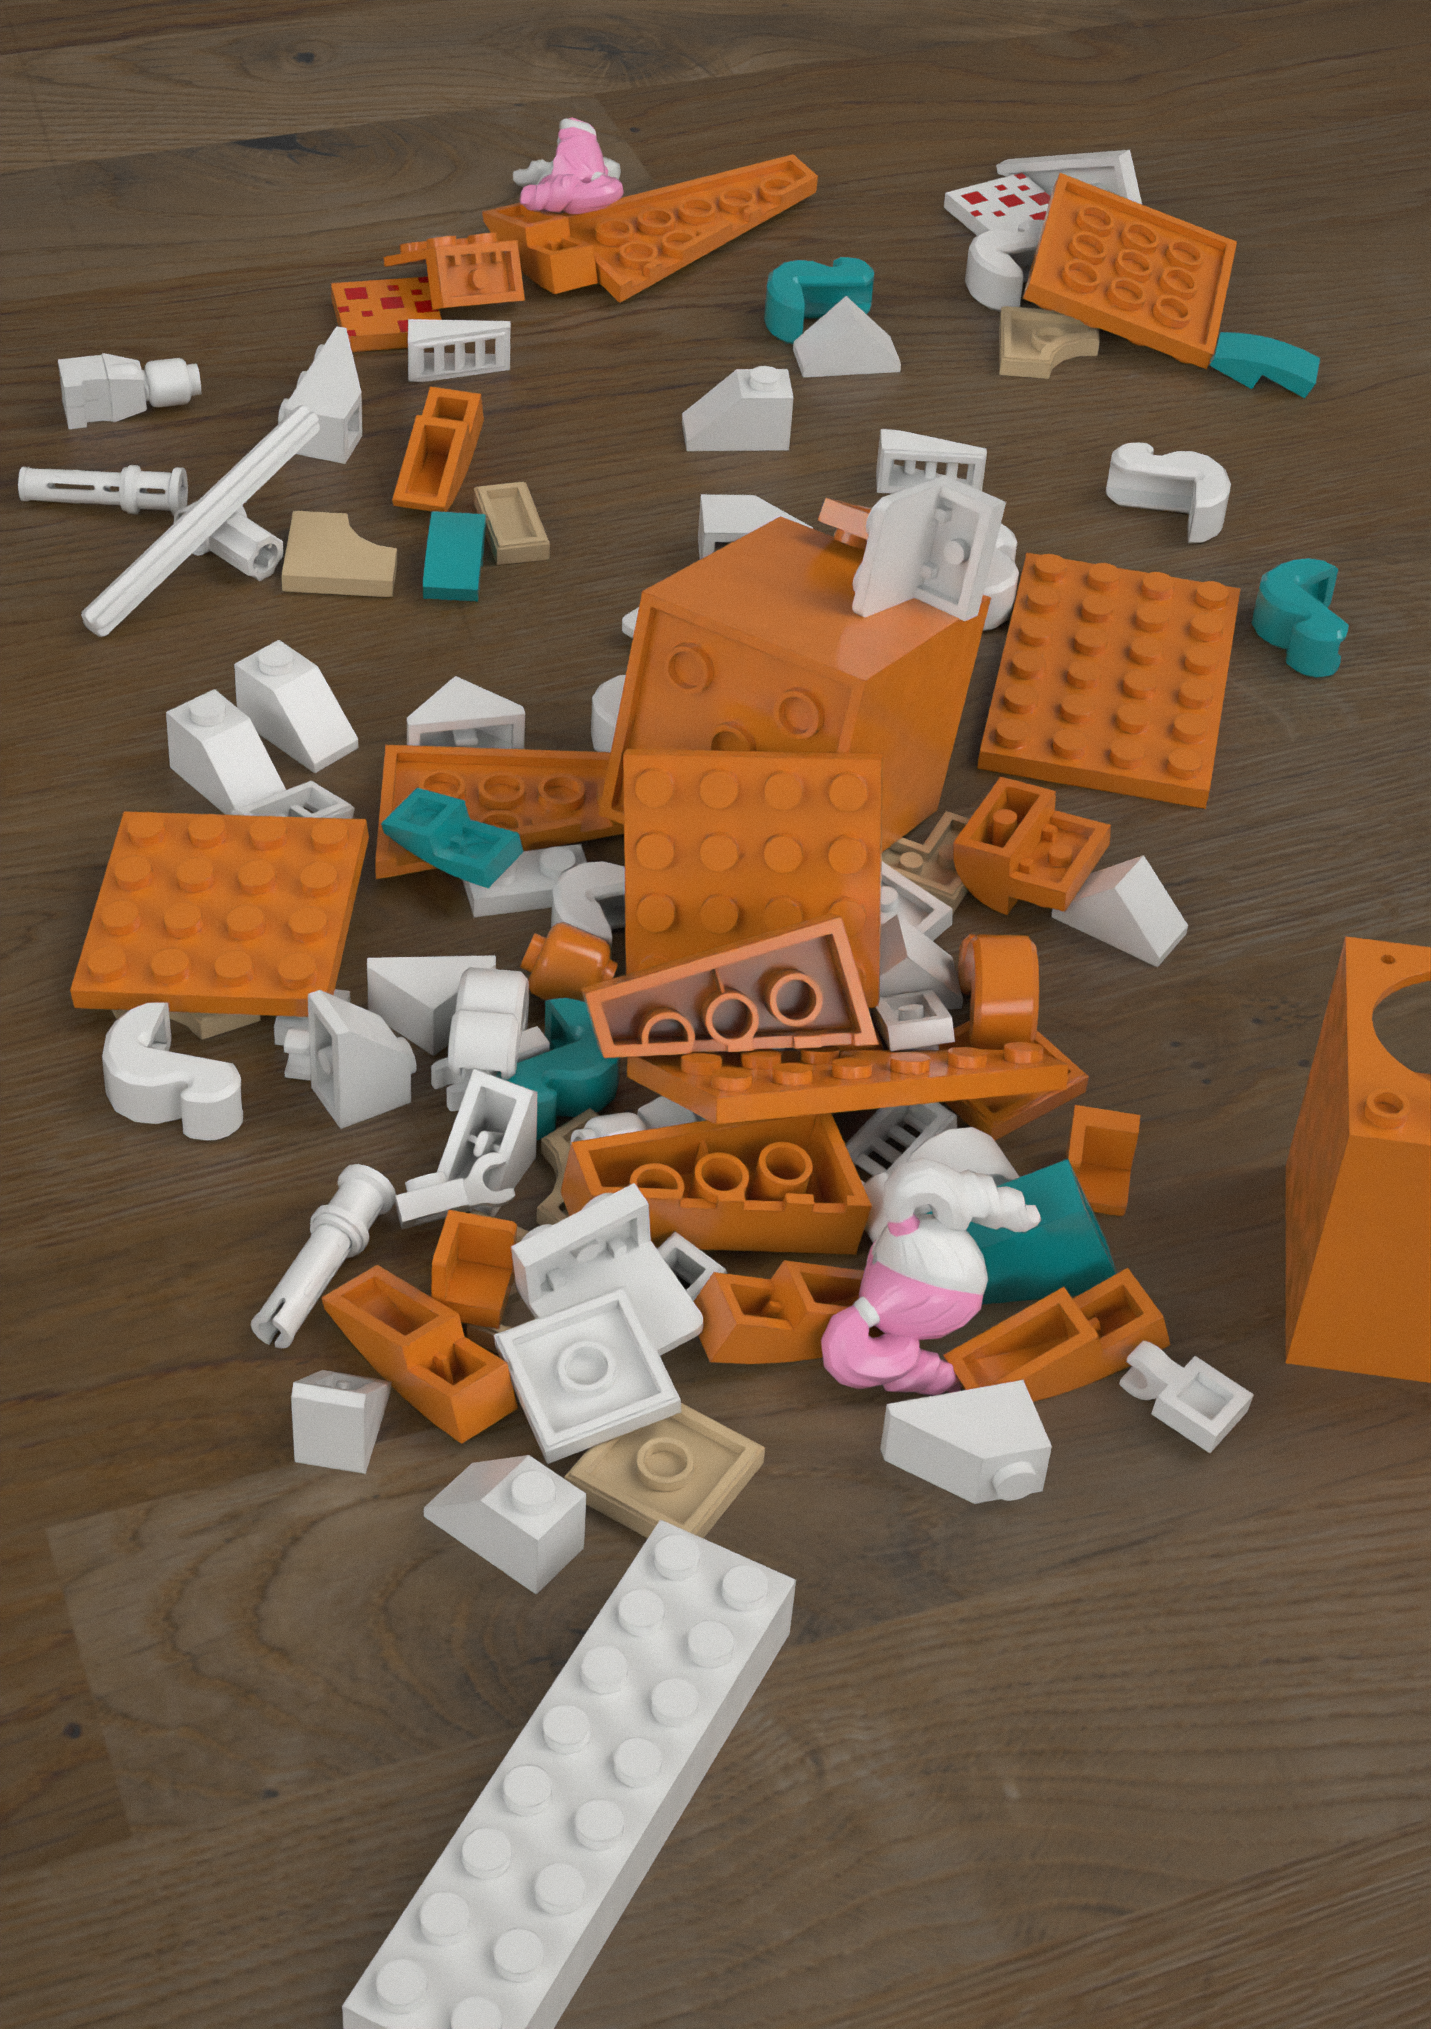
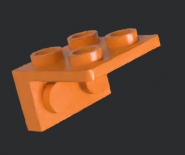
M497 233L475 234L456 239V236L429 238L421 242L400 244V254L383 257L385 267L427 264L432 310L525 300L518 241L498 242Z

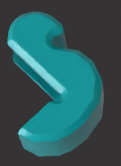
M840 257L834 260L833 267L805 260H795L779 265L769 273L767 280L764 321L767 329L777 339L787 344H794V341L803 334L804 319H820L846 296L867 314L871 309L875 273L873 268L863 260L850 257Z
M1310 558L1282 563L1262 575L1251 623L1262 639L1275 647L1287 650L1285 660L1291 668L1305 676L1318 678L1333 675L1338 671L1341 663V656L1338 654L1340 643L1347 636L1349 625L1328 609L1331 604L1339 569L1323 560Z
M570 998L545 1000L544 1036L550 1042V1051L517 1062L516 1074L507 1080L538 1092L536 1141L556 1130V1116L576 1117L589 1108L599 1112L615 1099L620 1080L621 1057L604 1058L602 1056L586 1003ZM498 1071L496 1077L502 1079L501 1071Z

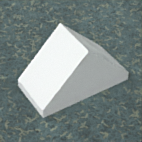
M847 296L798 337L793 344V352L803 378L900 372L901 362L891 337Z
M455 676L407 717V745L525 749V711L523 706Z
M1144 855L1090 873L1067 910L1063 912L1053 909L1051 916L1156 967L1164 961L1182 940L1188 928V924Z
M898 914L881 925L880 997L933 989L946 1009H962L963 997L952 956Z
M494 955L367 958L368 1011L380 1015L389 1027L434 1056L449 1045L452 1016L456 1013L457 996L462 973L469 967L496 969V957Z
M473 1069L437 1172H445L447 1181L459 1178L464 1180L469 1176L474 1163L480 1157L488 1153H504L505 1165L487 1170L483 1175V1182L492 1191L515 1188L536 1158L538 1092ZM480 1206L472 1209L494 1217L501 1206Z
M321 1370L293 1382L291 1403L295 1462L366 1474L389 1399L392 1381Z

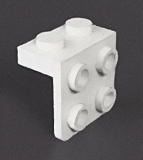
M946 475L882 497L874 505L867 518L866 532L868 540L863 561L853 579V590L855 591L852 605L853 612L866 618L916 598L963 621L978 616L1006 502Z
M635 1183L616 1193H603L596 1196L581 1211L554 1225L544 1224L527 1233L521 1242L511 1246L516 1289L535 1319L626 1285L659 1356L698 1336L703 1330L702 1313L651 1241L649 1203Z

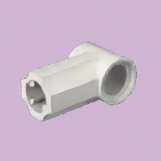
M196 502L177 511V513L174 515V523L179 518H181ZM243 505L192 553L199 556L212 551L246 575L252 576L258 581L274 574L276 565L284 557L283 541L248 519Z

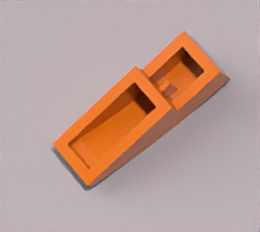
M520 203L482 212L484 223L491 233H497L498 242L518 241L521 271L540 287L553 294H558L598 283L593 244L570 236L567 216L543 210L534 212Z
M430 386L422 415H416L393 495V506L431 512L448 511L464 481L484 422L481 394Z
M784 1260L771 1279L713 1272L693 1301L703 1315V1330L698 1336L709 1361L715 1363L766 1364L823 1358L821 1339L832 1316L852 1306L859 1299L864 1271ZM872 1326L869 1328L868 1336L875 1338L885 1334L876 1326Z
M379 1265L372 1267L321 1297L326 1312L373 1368L386 1381H392L391 1386L406 1401L461 1444L518 1409L507 1362L464 1336L459 1313Z
M1126 1268L1073 1299L1065 1287H1062L943 1356L945 1361L953 1365V1371L964 1390L1024 1380L1030 1397L1035 1402L1094 1383L1130 1367L1131 1365L1126 1362L1127 1358L1143 1340L1153 1343L1161 1350L1171 1344L1164 1316L1129 1268Z

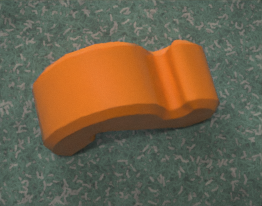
M969 934L961 942L959 949L958 981L961 991L965 995H971V1045L978 1049L1004 1050V1045L1007 1043H1034L1039 1010V963L1036 945L1028 936Z

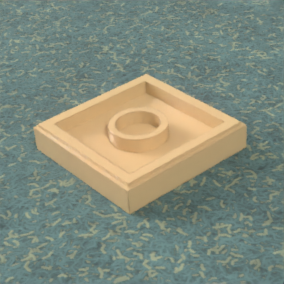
M681 1403V1413L590 1447L565 1475V1480L586 1493V1505L646 1538H649L660 1520L704 1538L764 1463L765 1447Z

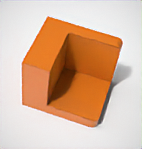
M1075 1105L1065 1160L1069 1159L1093 1212L1123 1216L1126 1213L1131 1167L1139 1135L1141 1115Z
M448 1210L432 1261L431 1297L459 1313L462 1323L496 1329L500 1328L515 1278L511 1246L517 1242V1224L513 1221Z

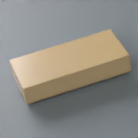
M526 482L474 488V505L477 514H486L485 535L496 565L550 559V543Z

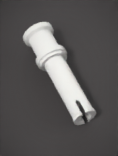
M129 465L128 468L124 467L121 473L21 467L18 491L21 501L36 500L74 504L121 505L122 510L127 511L128 514H138L140 509L171 511L174 516L177 511L187 507L188 481L186 470L175 467L172 473L141 471L138 465ZM55 483L93 485L95 490L56 488ZM111 486L119 487V491H112L110 488ZM147 488L164 489L165 494L149 493Z
M360 1164L347 1166L338 1178L339 1189L329 1204L322 1205L316 1209L310 1221L311 1237L260 1312L251 1321L253 1332L264 1343L270 1345L273 1337L280 1330L281 1334L275 1341V1347L281 1349L290 1346L296 1332L344 1260L358 1255L365 1249L370 1237L368 1230L378 1215L387 1213L395 1203V1189L380 1172Z

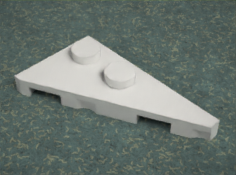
M1130 150L1007 159L996 165L998 174L1007 177L1023 173L1050 196L1059 173L1142 204Z

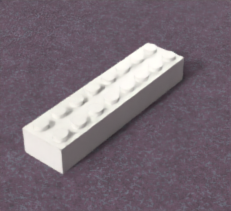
M660 1520L343 2004V2029H554L790 1634L796 1580Z

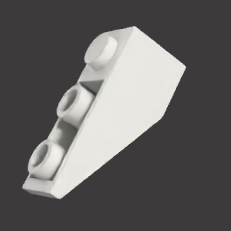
M336 326L325 345L320 344L318 346L314 362L308 371H302L300 374L297 388L290 399L285 398L279 410L278 424L297 406H305L318 416L320 430L296 454L346 464L362 437V397L347 329Z

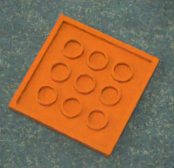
M1059 173L1051 193L1023 299L1035 303L1042 309L1054 310L1080 320L1089 327L1100 328L1124 337L1135 345L1147 346L1168 354L1182 363H1191L1207 369L1215 352L1237 241Z
M626 749L623 754L626 975L833 913L841 916L843 919L868 1008L879 1006L883 754Z
M124 811L70 989L74 1007L82 1009L131 1010L146 1003H168L169 1012L309 1017V993L322 990L334 995L369 839L366 819Z

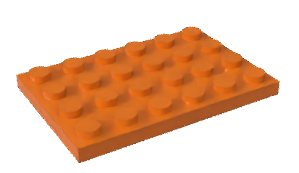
M1026 553L980 747L977 769L1206 809L1241 588L1225 586L1215 581L1199 582L1175 578L1161 572L1146 573L1122 569L1108 563L1092 564L1063 559L1054 554L1039 555Z

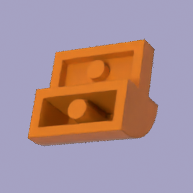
M1000 777L953 842L954 865L961 881L969 892L984 905L999 913L1008 915L1019 899L1034 903L1040 907L1065 912L1110 845L1111 825L1056 811V791Z

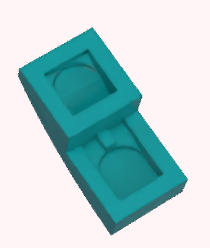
M1220 332L1209 366L1250 389L1254 387L1263 375L1305 399L1316 384L1320 358L1301 348L1272 338L1254 334Z
M432 511L423 576L424 599L478 602L481 566H483L486 514Z
M416 788L381 823L383 831L387 836L415 856L455 877L488 889L524 852L518 832L470 820L465 800L421 788Z

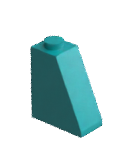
M1069 1159L997 1186H1007L1019 1190L1024 1196L1025 1205H1036L1041 1217V1221L1036 1227L1026 1232H1013L1003 1227L993 1229L970 1221L966 1229L984 1256L988 1282L983 1294L982 1304L1043 1299L1062 1287H1065L1070 1296H1078L1117 1274L1106 1237Z

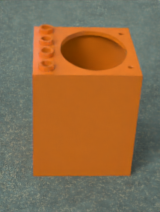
M781 516L643 590L599 815L624 825L623 754L626 749L883 754L882 852H884L938 809L991 597L983 595L978 616L967 621H963L916 598L868 617H863L853 612L852 605L855 596L853 579L863 561L865 550L835 540L833 536Z
M1345 936L1286 1162V1364L1431 1383V1074L1413 1072L1397 1061L1381 1044L1375 1033L1372 1021V1014L1375 1008L1390 994L1413 984L1431 981V947Z

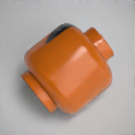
M560 922L550 929L546 938L534 933L519 968L531 972L528 981L529 994L533 998L544 1003L545 1000L570 998L585 1002L581 988L613 979L618 962L610 959L611 947L605 939L569 923Z

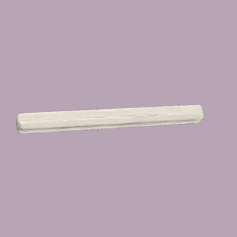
M297 406L82 611L81 616L84 620V625L98 637H104L109 634L319 432L318 416L305 406Z

